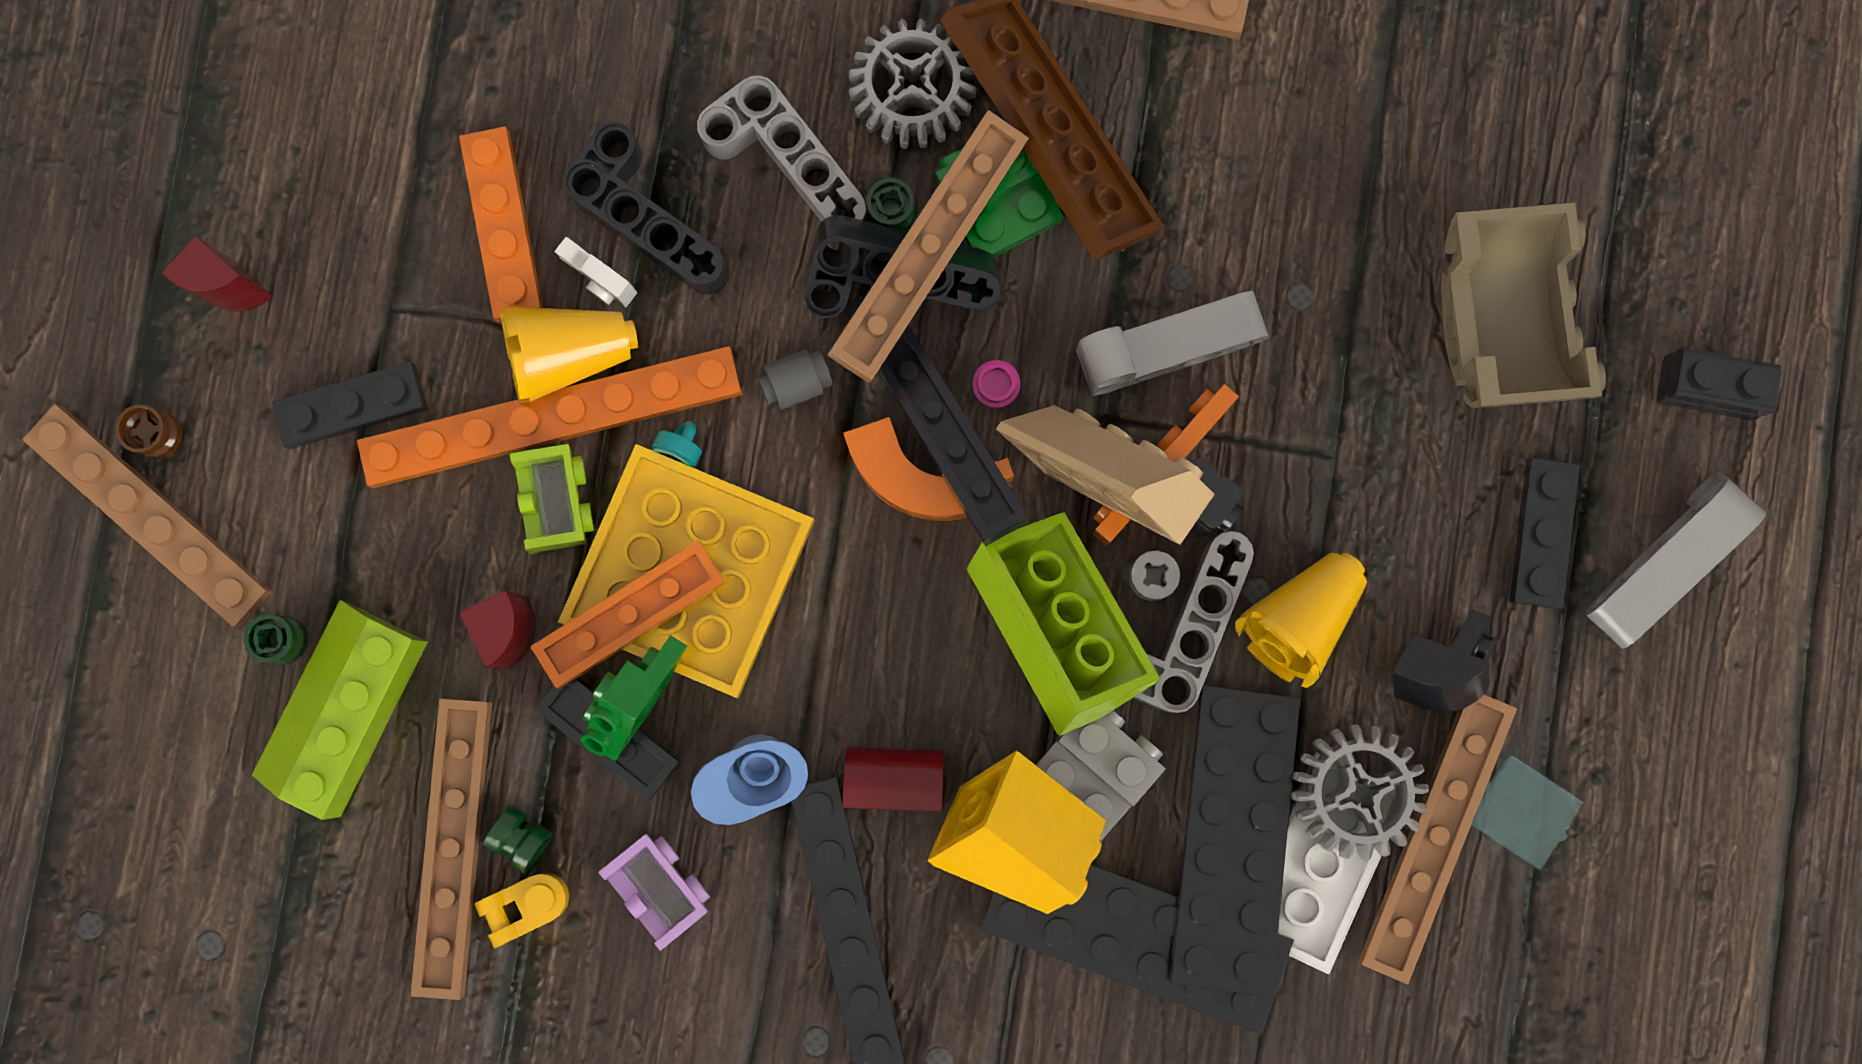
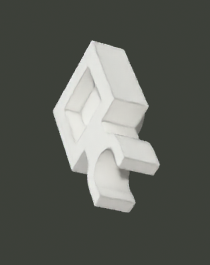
M565 237L554 251L560 256L561 260L590 281L585 288L605 304L609 305L615 299L626 308L637 294L630 282L592 254H588L568 237Z

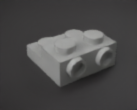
M1111 711L1094 722L1061 735L1036 764L1037 767L1106 820L1099 841L1105 838L1131 806H1135L1166 769L1157 762L1163 753L1142 735L1134 742L1120 730L1125 721L1115 711Z

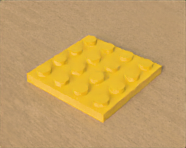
M635 444L558 623L567 624L699 540L723 576L726 584L622 650L643 658L651 647L660 650L671 635L687 645L674 672L739 698L815 520L805 514Z

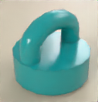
M692 421L683 422L674 433L659 431L651 446L652 451L692 468H695L702 453L701 449L692 442L696 433V425Z

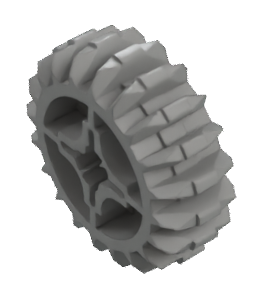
M922 18L917 21L916 30H908L906 21L901 19L898 21V32L892 34L890 28L883 25L880 28L882 41L879 42L875 38L867 36L865 47L869 53L856 52L854 55L855 64L859 68L849 71V81L855 84L854 87L849 89L851 101L860 102L855 107V114L857 118L869 117L866 123V129L869 133L876 132L884 127L881 137L882 141L886 144L892 141L895 134L900 135V147L903 149L908 148L910 137H918L920 148H926L928 143L927 135L933 134L935 139L942 143L946 139L943 126L948 127L950 130L958 131L961 128V122L957 115L969 116L971 113V105L966 100L976 98L977 88L970 84V82L976 79V75L970 66H966L967 61L960 50L956 51L957 47L953 43L951 36L944 41L942 40L944 28L940 24L936 25L931 33L926 32L925 21ZM906 53L924 54L915 60H908L900 56ZM942 65L947 70L952 81L950 93L944 102L937 97V89L932 85L933 81L937 78V70ZM882 67L888 71L889 79L894 83L888 90V98L883 103L877 98L873 89L875 79ZM904 80H908L911 83L921 80V88L918 89L916 86L911 85L905 89ZM909 108H919L926 113L920 116L900 115Z
M1359 725L1349 726L1347 741L1339 729L1330 730L1329 738L1332 747L1322 739H1315L1312 744L1320 756L1315 758L1306 753L1300 756L1301 762L1311 767L1309 774L1294 772L1292 776L1294 780L1306 783L1305 791H1294L1291 793L1292 800L1307 801L1308 804L1307 807L1299 809L1295 813L1296 818L1301 821L1311 818L1315 819L1308 826L1305 833L1309 837L1315 838L1325 831L1326 833L1321 840V848L1331 851L1339 842V856L1345 859L1351 857L1356 846L1359 858L1364 861L1370 860L1372 844L1379 855L1384 857L1390 855V846L1387 839L1390 838L1398 846H1405L1407 839L1400 831L1402 827L1415 832L1420 829L1419 823L1410 818L1412 811L1426 813L1428 810L1427 805L1415 802V794H1425L1429 791L1427 784L1413 782V777L1419 776L1424 772L1423 766L1421 764L1405 765L1412 758L1414 751L1410 747H1404L1394 753L1399 737L1395 734H1388L1380 743V728L1370 726L1366 731L1364 740ZM1359 750L1370 752L1384 761L1391 771L1385 774L1369 776L1365 773L1361 764L1355 762L1352 752ZM1338 760L1340 764L1337 767L1340 776L1339 785L1322 799V785L1325 775L1331 765ZM1356 778H1358L1359 784L1376 785L1369 788V791L1363 794L1364 807L1361 806V801L1345 799L1350 797V793L1356 791ZM1396 786L1394 808L1389 817L1381 824L1380 820L1383 818L1380 811L1381 799L1388 792L1395 790L1394 787ZM1352 809L1357 815L1358 820L1364 822L1367 832L1348 833L1339 828L1330 819L1328 813L1335 810Z

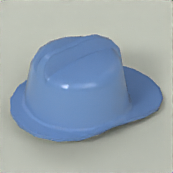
M750 735L738 741L731 751L715 757L702 766L694 777L691 788L693 806L703 818L714 824L732 825L747 821L796 799L804 790L807 782V764L800 752L788 743L779 741L769 735Z

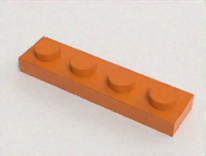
M505 126L460 135V144L493 319L497 322H502L500 308L510 306L543 308L510 131Z
M1225 384L1216 394H1213L1207 388L1188 410L1195 416L1194 419L1184 430L1175 424L1159 442L1157 447L1172 462L1177 457L1185 458L1239 396ZM1103 505L1093 517L1100 525L1092 534L1107 546L1130 519Z
M698 540L530 647L555 688L560 689L726 584V581L702 543Z

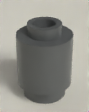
M805 349L763 365L765 375L758 378L767 404L770 405L776 402L780 410L823 394V389L833 385L820 350L808 353Z

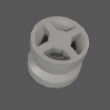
M1148 551L1139 556L1130 566L1128 573V582L1133 593L1140 599L1147 601H1159L1172 594L1180 580L1179 566L1175 559L1161 551Z

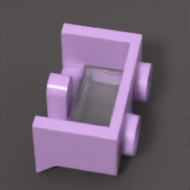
M645 834L598 873L604 880H608L625 901L624 904L636 919L642 922L656 940L655 945L661 951L709 911L703 903L710 896L693 874L684 880L672 865L680 858L662 836L653 841L649 834Z

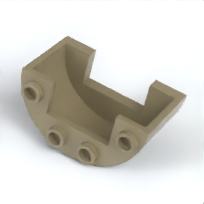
M1575 203L1456 212L1448 229L1444 247L1445 254H1453V258L1447 267V272H1442V318L1452 375L1456 386H1467L1469 392L1463 393V400L1470 407L1483 408L1590 399L1602 396V391L1606 384L1604 365L1600 361L1597 362L1595 347L1583 349L1582 331L1579 326H1575L1573 316L1577 292L1574 281L1568 280L1567 264L1582 250L1586 237L1585 225L1581 218H1577Z

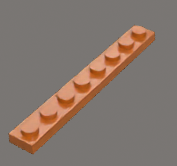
M728 346L561 388L531 402L519 403L518 400L359 439L357 444L367 486L377 488L741 396L743 392L731 347Z

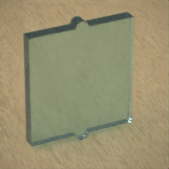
M1508 754L1491 782L1487 784L1471 826L1536 869L1541 870L1558 842L1567 839L1565 831L1584 802L1511 754Z

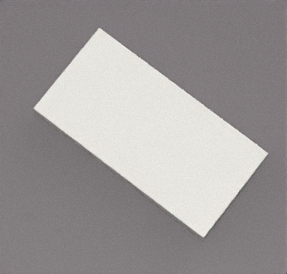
M1318 752L1314 755L1315 758L1320 756ZM1337 760L1331 765L1323 780L1322 799L1339 785L1340 776L1337 767L1340 764ZM1356 778V791L1350 793V797L1345 799L1361 801V806L1364 807L1363 794L1369 791V788L1376 785L1359 784L1358 778ZM1302 782L1299 791L1306 790V783ZM1395 787V790L1388 792L1381 799L1380 811L1383 817L1380 820L1381 824L1389 817L1396 801ZM1294 800L1289 813L1278 933L1294 939L1289 956L1330 974L1381 855L1376 851L1373 844L1372 856L1368 861L1359 858L1356 846L1349 859L1339 856V842L1331 851L1322 849L1320 846L1321 840L1326 832L1324 831L1315 838L1309 837L1305 831L1315 819L1298 820L1295 813L1299 809L1307 807L1308 804L1307 801ZM1352 809L1335 810L1328 813L1330 819L1339 828L1348 833L1367 832L1364 822L1358 820L1357 815Z

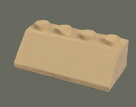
M1053 405L1001 421L996 428L1003 437L1047 476L1181 545L1214 496V493L1200 480L1203 472L1188 460L1177 457L1172 462L1154 444L1146 440H1142L1140 445L1132 443L1133 439L1120 428L1108 424L1106 429L1099 427L1100 423L1095 418L1078 408L1072 414Z

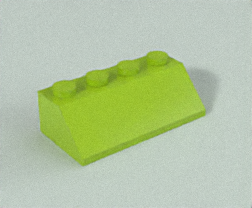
M1065 512L1016 529L986 547L983 542L981 543L966 569L1058 736L1102 718L1160 680L1158 673Z
M340 600L252 776L278 799L321 820L341 817L428 641Z

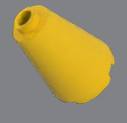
M517 306L500 308L505 344L513 371L512 377L519 403L531 402L625 362L631 358L630 349L638 348L633 320L624 321L622 312Z
M1329 553L1244 611L1235 621L1238 636L1246 631L1252 640L1247 649L1267 669L1281 679L1290 683L1296 676L1304 679L1301 687L1307 688L1313 685L1320 677L1367 585L1363 565L1348 553H1342L1341 555Z

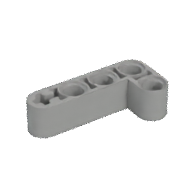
M760 75L744 79L706 107L699 115L697 131L707 152L713 157L721 160L730 159L758 140L821 222L827 217L837 215L836 206L832 201L836 194L838 202L845 211L850 212L853 210L855 219L868 221L866 204L862 195L770 79ZM757 96H765L771 100L770 105L765 110L758 112L747 108L749 102ZM720 124H727L733 127L730 136L724 140L710 138L713 128ZM792 132L800 136L799 142L792 148L783 149L776 145L777 139L784 133ZM814 169H822L829 173L827 181L820 186L808 185L804 179L809 171Z
M1247 291L1126 331H1122L1120 326L1100 330L1082 338L1078 342L1076 352L1091 396H1098L1250 347L1269 338L1254 292Z
M1717 472L1706 479L1688 498L1687 504L1690 508L1587 608L1585 615L1621 648L1624 649L1638 640L1764 519L1766 511L1722 473Z
M1229 531L1220 534L1207 544L1161 659L1147 654L1160 680L1133 697V699L1170 713L1187 711L1195 704L1253 560L1252 544L1247 537L1241 533ZM1229 544L1234 546L1232 554L1239 558L1238 561L1227 565L1222 575L1224 579H1231V584L1222 578L1208 577L1206 575L1207 571L1214 574L1220 570L1223 556L1217 553V549H1222ZM1204 587L1214 588L1221 595V607L1214 614L1205 612L1199 605L1198 596ZM1186 632H1195L1203 640L1204 650L1197 659H1190L1181 651L1180 640ZM1172 676L1182 680L1186 687V696L1177 705L1168 703L1161 691L1165 680Z

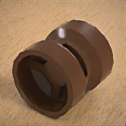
M136 404L128 407L119 415L116 421L115 433L119 443L124 448L147 457L164 458L170 456L178 449L182 441V429L178 420L166 412L147 405ZM156 433H158L157 438L152 440L155 437Z

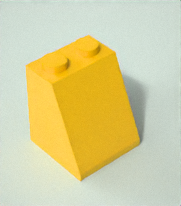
M1015 751L959 787L927 861L937 868L1049 914L1066 904L1072 905L1076 903L1084 894L1088 885V881L1085 878L1090 864L1097 857L1102 847V843L1099 840L1106 820L1021 753Z

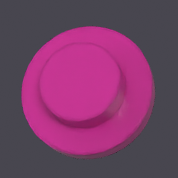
M1001 360L988 361L982 364L974 374L972 381L973 392L977 400L984 406L994 409L1004 408L1010 405L1018 396L1020 378L1015 368L1009 363Z

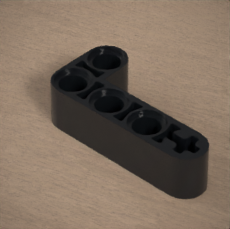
M612 121L602 124L565 173L564 186L568 195L581 211L693 290L707 295L721 291L729 279V269L720 250L627 184L642 163L643 152L633 131L627 125ZM618 141L629 143L626 153L617 158L607 156V151L613 143ZM586 180H600V187L593 195H579V189ZM629 205L639 207L638 216L632 222H617V216L624 207ZM666 232H673L678 235V241L672 249L667 251L655 249L656 241L660 235ZM690 252L694 259L701 264L707 266L712 263L715 269L714 272L710 275L703 271L699 275L694 264L687 259Z
M834 215L824 219L816 231L805 274L804 303L807 310L820 318H831L840 314L847 304L853 281L873 285L888 261L876 259L875 256L880 253H890L893 255L908 231L842 215ZM834 241H841L846 243L848 247L842 250H834L827 245ZM960 244L926 298L974 310H983L991 307L997 302L1001 291L999 267L996 258L985 250ZM821 284H830L836 289L826 292L816 287Z

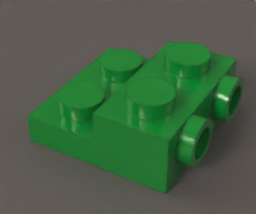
M1023 148L965 236L970 247L985 250L994 257L1045 232L1064 220V216L1052 193L1036 168L1029 161ZM961 150L948 155L940 162L942 169L935 172L937 186Z
M670 635L660 650L651 647L638 667L627 661L617 676L610 672L605 675L592 696L593 702L583 716V720L589 723L581 737V743L587 750L599 756L605 755L613 761L617 760L665 691L687 645Z

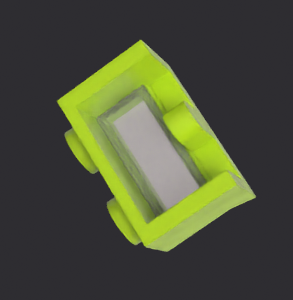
M569 444L510 453L511 463L516 470L519 488L517 499L520 513L523 515L527 537L524 540L525 550L530 555L543 551L587 544L586 532L594 531V523L590 503H580L578 485L586 484L582 455L573 457Z

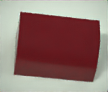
M196 236L162 272L164 276L177 286L227 311L242 312L252 310L263 305L273 297L234 260Z
M504 590L460 612L485 667L509 669L527 654L532 645L536 621L531 603L525 595Z
M847 747L842 808L942 811L944 750Z

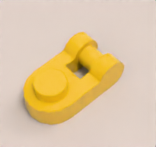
M543 872L474 903L479 917L485 915L492 934L488 935L495 949L555 920L563 914L568 906L569 892L562 878L552 873ZM515 901L523 919L510 924L503 906Z

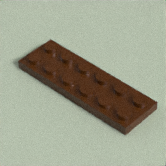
M978 0L949 8L940 21L951 36L955 46L960 50L975 73L978 82L995 104L1003 120L1029 138L1023 147L1029 161L1053 194L1056 203L1062 208L1080 236L1083 245L1089 250L1094 260H1099L1153 237L1165 227L1019 1Z

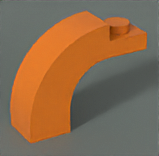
M889 417L843 433L854 464L862 479L888 505L900 512L925 520L951 521L967 518L943 477L919 470L905 457ZM1008 458L995 462L1007 483L1013 482L1014 474Z

